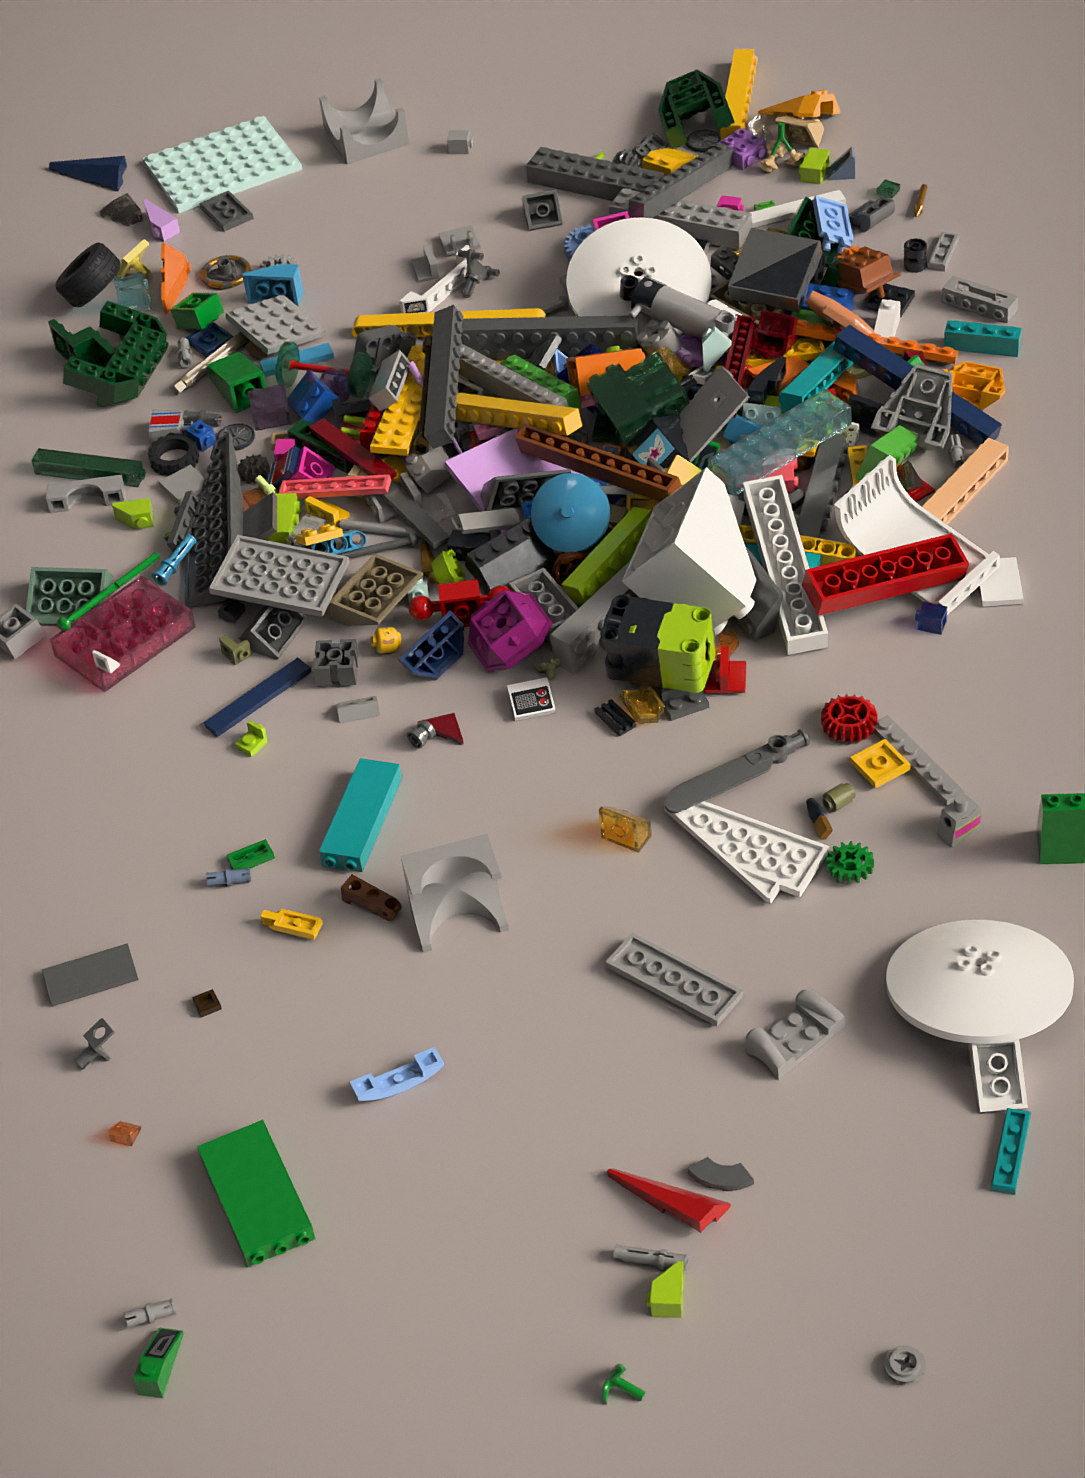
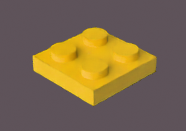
M330 524L321 525L318 530H312L311 528L301 530V534L295 535L297 543L306 546L344 536L342 528Z
M886 739L850 757V763L874 788L910 770V763Z

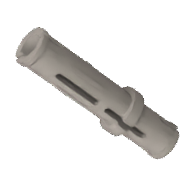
M616 1244L613 1253L614 1260L659 1266V1269L670 1268L678 1261H683L684 1270L686 1271L689 1264L688 1254L671 1253L666 1249L657 1251Z

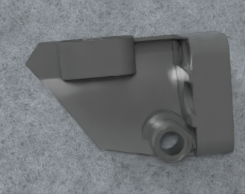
M395 325L363 331L356 339L354 360L377 377L381 364L387 357L399 350L406 358L408 357L412 346H416L417 336L413 333L404 332Z

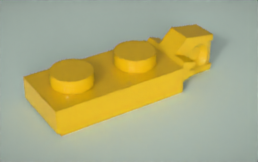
M282 908L280 911H276V913L263 910L260 916L262 925L268 926L274 931L315 940L323 924L320 917Z

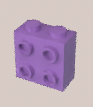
M742 128L719 142L733 148L732 165L741 170L746 169L766 155V140Z

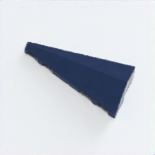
M125 156L49 162V171L57 170L62 175L67 173L72 175V178L91 184L96 182L104 188L107 186L112 187L114 191H119L122 186V176L127 168Z

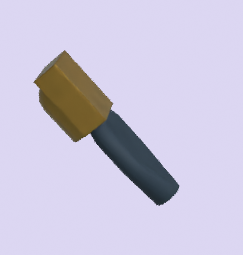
M809 798L806 801L809 817L819 837L827 839L833 831L827 817L824 816L820 804L813 798Z

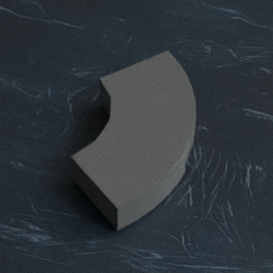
M706 1157L687 1167L688 1173L693 1179L709 1188L712 1186L723 1188L725 1191H732L754 1185V1179L742 1163L720 1165Z

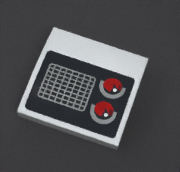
M547 677L507 685L515 721L556 713Z

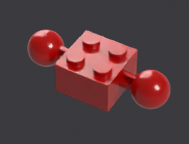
M478 580L438 584L439 601H431L426 596H416L410 601L408 611L410 616L417 621L429 619L433 612L441 611L443 617L451 611L464 624V627H470L471 614L482 607L485 601H490L503 590H511L506 586L500 585L492 588L489 594L480 595Z

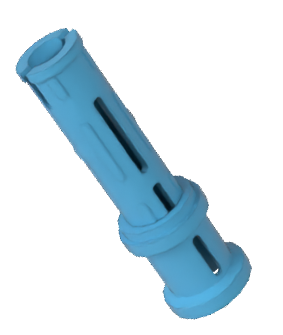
M187 534L170 557L164 559L161 562L160 568L152 573V577L157 583L166 585L169 577L177 572L178 564L197 542L192 535Z

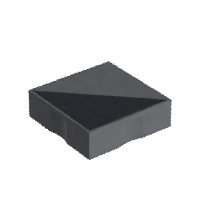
M751 228L728 284L730 299L753 304H766L774 308L800 313L808 293L810 280L814 276L822 256L820 241Z

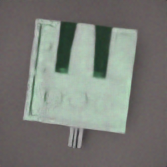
M659 352L631 366L627 371H624L619 363L616 365L611 364L606 367L605 372L600 375H592L586 383L604 424L619 446L622 447L624 453L626 452V446L652 419L677 413L680 414L690 403L685 391L698 384L692 374L678 382L676 376L670 371L669 366L663 361Z

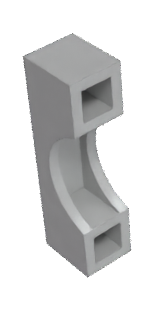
M122 475L47 484L46 500L50 513L69 511L75 503L88 498L99 499L106 506H110L115 502L125 501V486Z

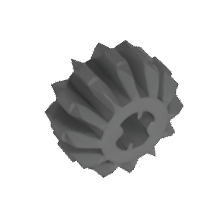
M626 149L622 152L619 151L612 160L615 163L641 168V159L637 158V154H632V150L629 152Z

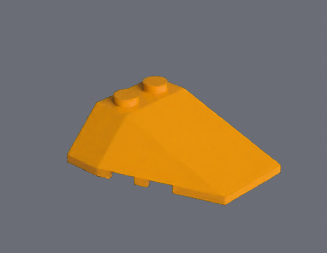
M828 90L811 91V94L802 95L758 110V114L793 115L798 117H817L820 114L840 113L835 95L828 93Z
M964 361L952 366L950 371L948 369L942 370L953 374L952 392L981 411L999 400L1005 393L1002 368Z

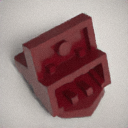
M761 310L758 328H755L751 347H755V352L764 359L783 357L798 340V335L795 334L798 317Z

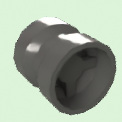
M421 720L416 728L407 732L409 742L419 749L426 744L427 740H431L436 735L434 727L426 720Z

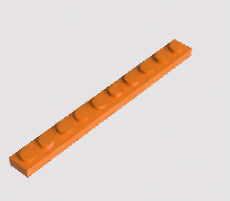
M798 320L795 334L835 341L836 336L842 329L839 326L833 328L823 323L812 324L806 320ZM877 333L865 334L893 353L904 355V351H923L925 359L955 364L958 351L951 347L940 348L930 343L925 345L919 344L914 340L903 341L897 337L886 338L881 337Z

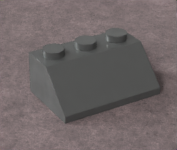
M264 605L239 639L241 641H249L252 652L279 659L308 621V618L301 612Z

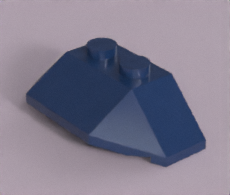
M449 611L406 651L398 661L412 675L437 680L463 655L464 624Z

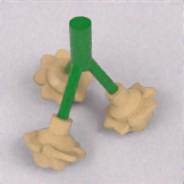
M778 123V139L775 141L771 140L770 144L766 146L767 153L769 154L768 158L759 160L761 169L772 173L773 169H778L774 159L778 156L782 158L787 149L790 155L786 163L787 165L799 166L803 163L805 152H796L794 148L790 147L785 138V123Z

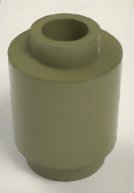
M841 783L825 792L822 802L827 810L836 812L851 803L856 794L849 783Z

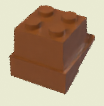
M862 247L857 252L846 255L844 259L838 261L840 281L837 282L838 288L854 290V297L857 294H866L876 289L878 298H883L885 296L883 285L901 276L900 272H893L888 254L869 247Z

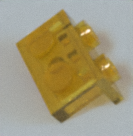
M642 684L639 690H622L619 696L637 723L659 722L665 706L650 685Z

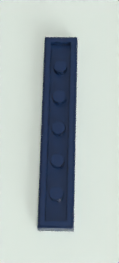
M296 658L204 722L205 728L219 737L311 673V667L301 659Z

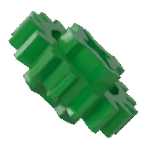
M852 841L849 842V845L841 842V847L834 845L833 851H828V857L826 858L827 872L832 873L833 879L839 877L840 883L844 880H847L848 884H851L852 880L860 883V878L866 880L868 879V874L873 873V852H868L867 846L861 848L860 842L857 845H853Z

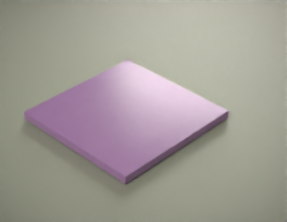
M516 428L459 454L444 463L446 469L481 512L485 511L480 497L483 484L492 478L564 470L566 468L521 453L515 440V435L520 429ZM509 529L496 530V532L500 535Z

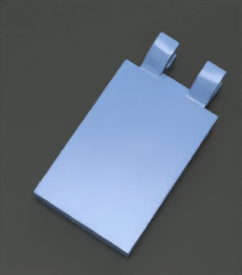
M815 195L812 201L818 234L824 237L822 248L823 250L830 251L831 243H839V254V252H843L844 248H849L853 242L847 204Z

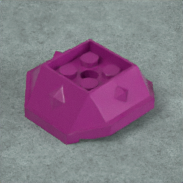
M503 590L490 601H485L482 607L471 614L468 645L488 673L495 670L510 669L543 644L548 629L551 628L553 623L532 594Z

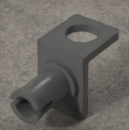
M103 1018L97 1021L83 1035L88 1041L89 1046L74 1058L75 1062L83 1069L98 1055H102L108 1061L111 1059L101 1046L114 1034V1031ZM104 1027V1036L99 1039L96 1038L95 1033L97 1029Z

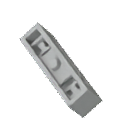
M952 276L942 287L943 303L1008 323L1018 311V296L955 276ZM958 284L965 285L962 289L958 288ZM1000 297L1005 298L1002 302H1000Z

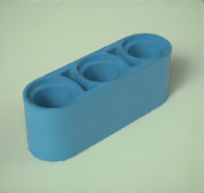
M358 530L343 532L344 536L338 537L342 541V545L338 549H335L333 546V542L338 538L318 543L323 545L321 552L339 554L362 548L366 544V536ZM355 534L360 535V542L357 544L352 542V537ZM318 543L309 545V549L314 550L315 545Z

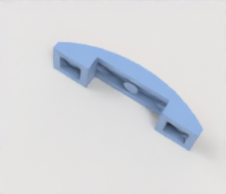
M433 1047L415 1054L414 1061L374 1078L369 1073L350 1081V1085L359 1101L382 1099L399 1094L422 1083L438 1072L444 1066V1062L436 1048Z

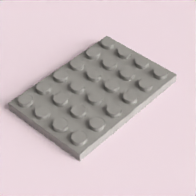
M237 535L209 587V592L213 595L323 617L349 564V557Z

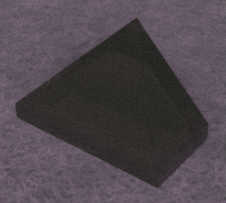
M906 461L896 469L898 479L907 493L924 486L911 462Z

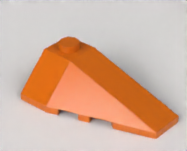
M162 243L161 260L163 261V268H161L163 282H161V300L164 313L168 314L188 281V273H191V264L187 262L186 255L168 244Z

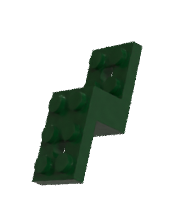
M55 319L48 321L55 350L67 361L70 357H74L105 368L117 350L91 326L72 334L65 329L62 323L59 324Z

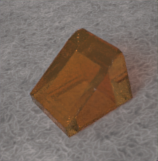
M119 1121L108 1132L111 1142L132 1147L141 1130V1126Z

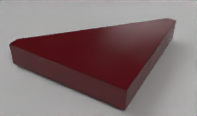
M455 713L425 719L434 727L437 736L458 741L460 745L464 744Z

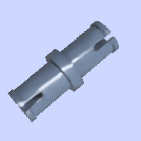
M228 868L226 871L206 872L208 886L219 884L230 886L232 883L251 882L250 868L230 870Z

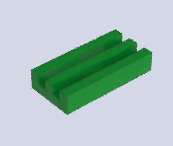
M266 839L226 855L233 870L251 869L275 859L274 853Z

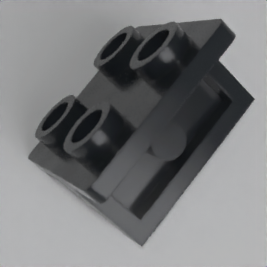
M852 393L849 397V413L843 420L859 424L860 431L876 435L878 432L871 427L878 410L885 404Z

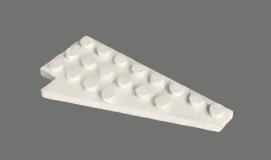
M705 801L675 814L669 813L665 809L664 804V811L768 904L773 902L780 890L801 897L828 855L829 846Z

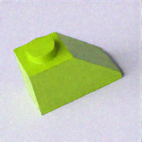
M150 498L112 503L117 521L133 529L154 527Z
M678 1261L652 1281L651 1292L646 1294V1306L651 1307L652 1317L682 1318L685 1275L683 1261Z

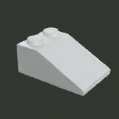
M1019 1039L991 1044L970 1043L968 1045L979 1112L1004 1111L1007 1108L1027 1109Z

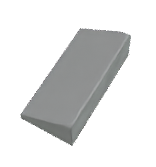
M376 696L336 704L340 723L380 715Z

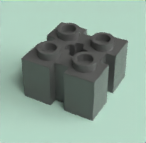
M342 639L340 643H333L332 640L316 641V658H314L313 662L316 687L332 686L333 682H340V686L356 685L357 668L359 665L356 639Z

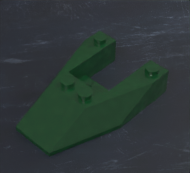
M698 69L670 80L665 85L658 112L672 149L682 147L688 142L681 120L689 119L694 114L705 112L711 108L719 129L727 128L735 123L721 84Z

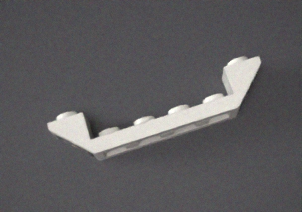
M466 245L461 250L467 251L470 248ZM457 252V267L422 296L411 291L400 300L401 314L428 313L467 281L465 276L468 272L466 258L459 257Z

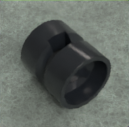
M913 238L904 243V268L908 272L918 273L926 269L927 243L924 240Z

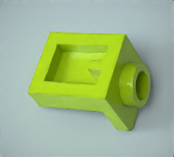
M249 721L247 722L248 732L235 743L237 750L252 757L268 741L265 728L261 724Z

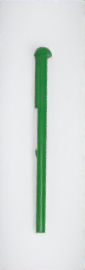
M157 552L153 553L67 618L60 617L57 621L58 628L62 631L70 630L71 623L156 562L160 555Z

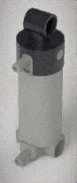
M626 275L621 278L620 297L625 301H631L632 310L628 314L631 319H634L640 313L662 322L667 320L674 328L700 340L703 339L702 335L708 328L712 329L715 326L732 340L735 321L732 313L720 310L649 276H645L640 282L632 275Z

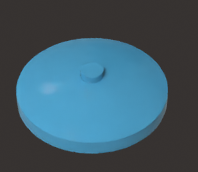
M576 473L557 475L545 482L536 493L531 507V521L537 536L547 546L559 552H582L591 548L602 538L610 520V505L603 489L592 479Z

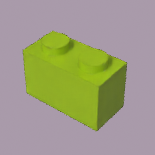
M810 147L808 153L804 155L803 163L798 168L801 182L821 184L828 170L827 168L830 166V150Z

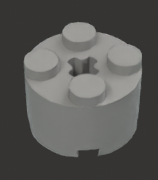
M652 319L647 323V327L642 333L637 336V341L646 354L650 357L653 353L657 352L660 361H663V357L667 355L671 357L675 354L681 345L679 334L667 320L662 322Z

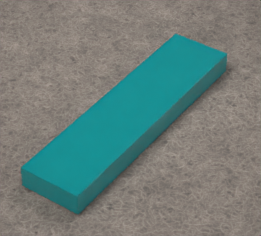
M1007 1108L991 1191L1012 1195L1016 1193L1031 1117L1030 1111Z

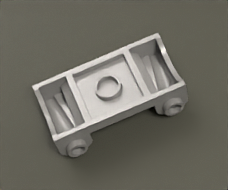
M803 989L796 996L795 1010L768 1031H764L762 1027H759L757 1029L753 1028L747 1033L746 1054L755 1056L763 1061L779 1080L844 1029L845 1016L813 989Z

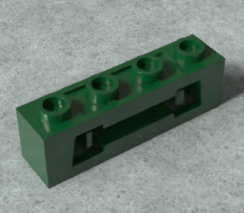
M300 419L287 431L288 439H295L296 447L300 450L304 447L302 445L304 441L309 446L308 449L334 465L335 468L348 474L354 466L353 463L310 432L309 427L313 423ZM334 457H336L338 461L342 460L343 464L336 462Z

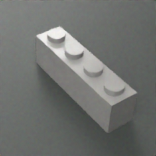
M400 350L383 360L369 396L371 404L377 407L380 412L398 401L409 371L408 363L410 361Z

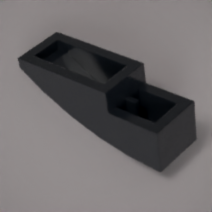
M781 357L756 376L748 388V395L750 396L748 403L764 405L768 395L776 396L786 374V357Z

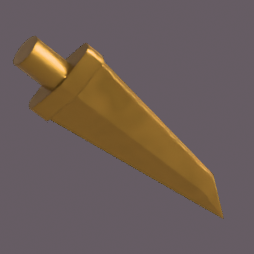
M424 540L420 544L421 572L433 584L436 581L432 575L431 563L435 558L429 544Z

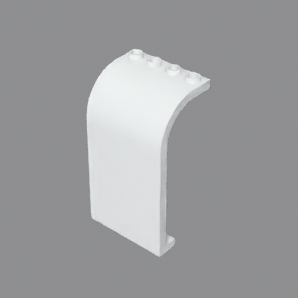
M891 455L881 460L877 467L871 472L866 473L857 485H853L849 492L840 497L834 504L838 527L847 542L855 547V551L860 556L950 533L953 534L970 563L965 577L958 581L911 592L943 617H946L1000 567L999 554L995 551H992L990 554L986 553L921 507L908 495L898 479L896 459Z

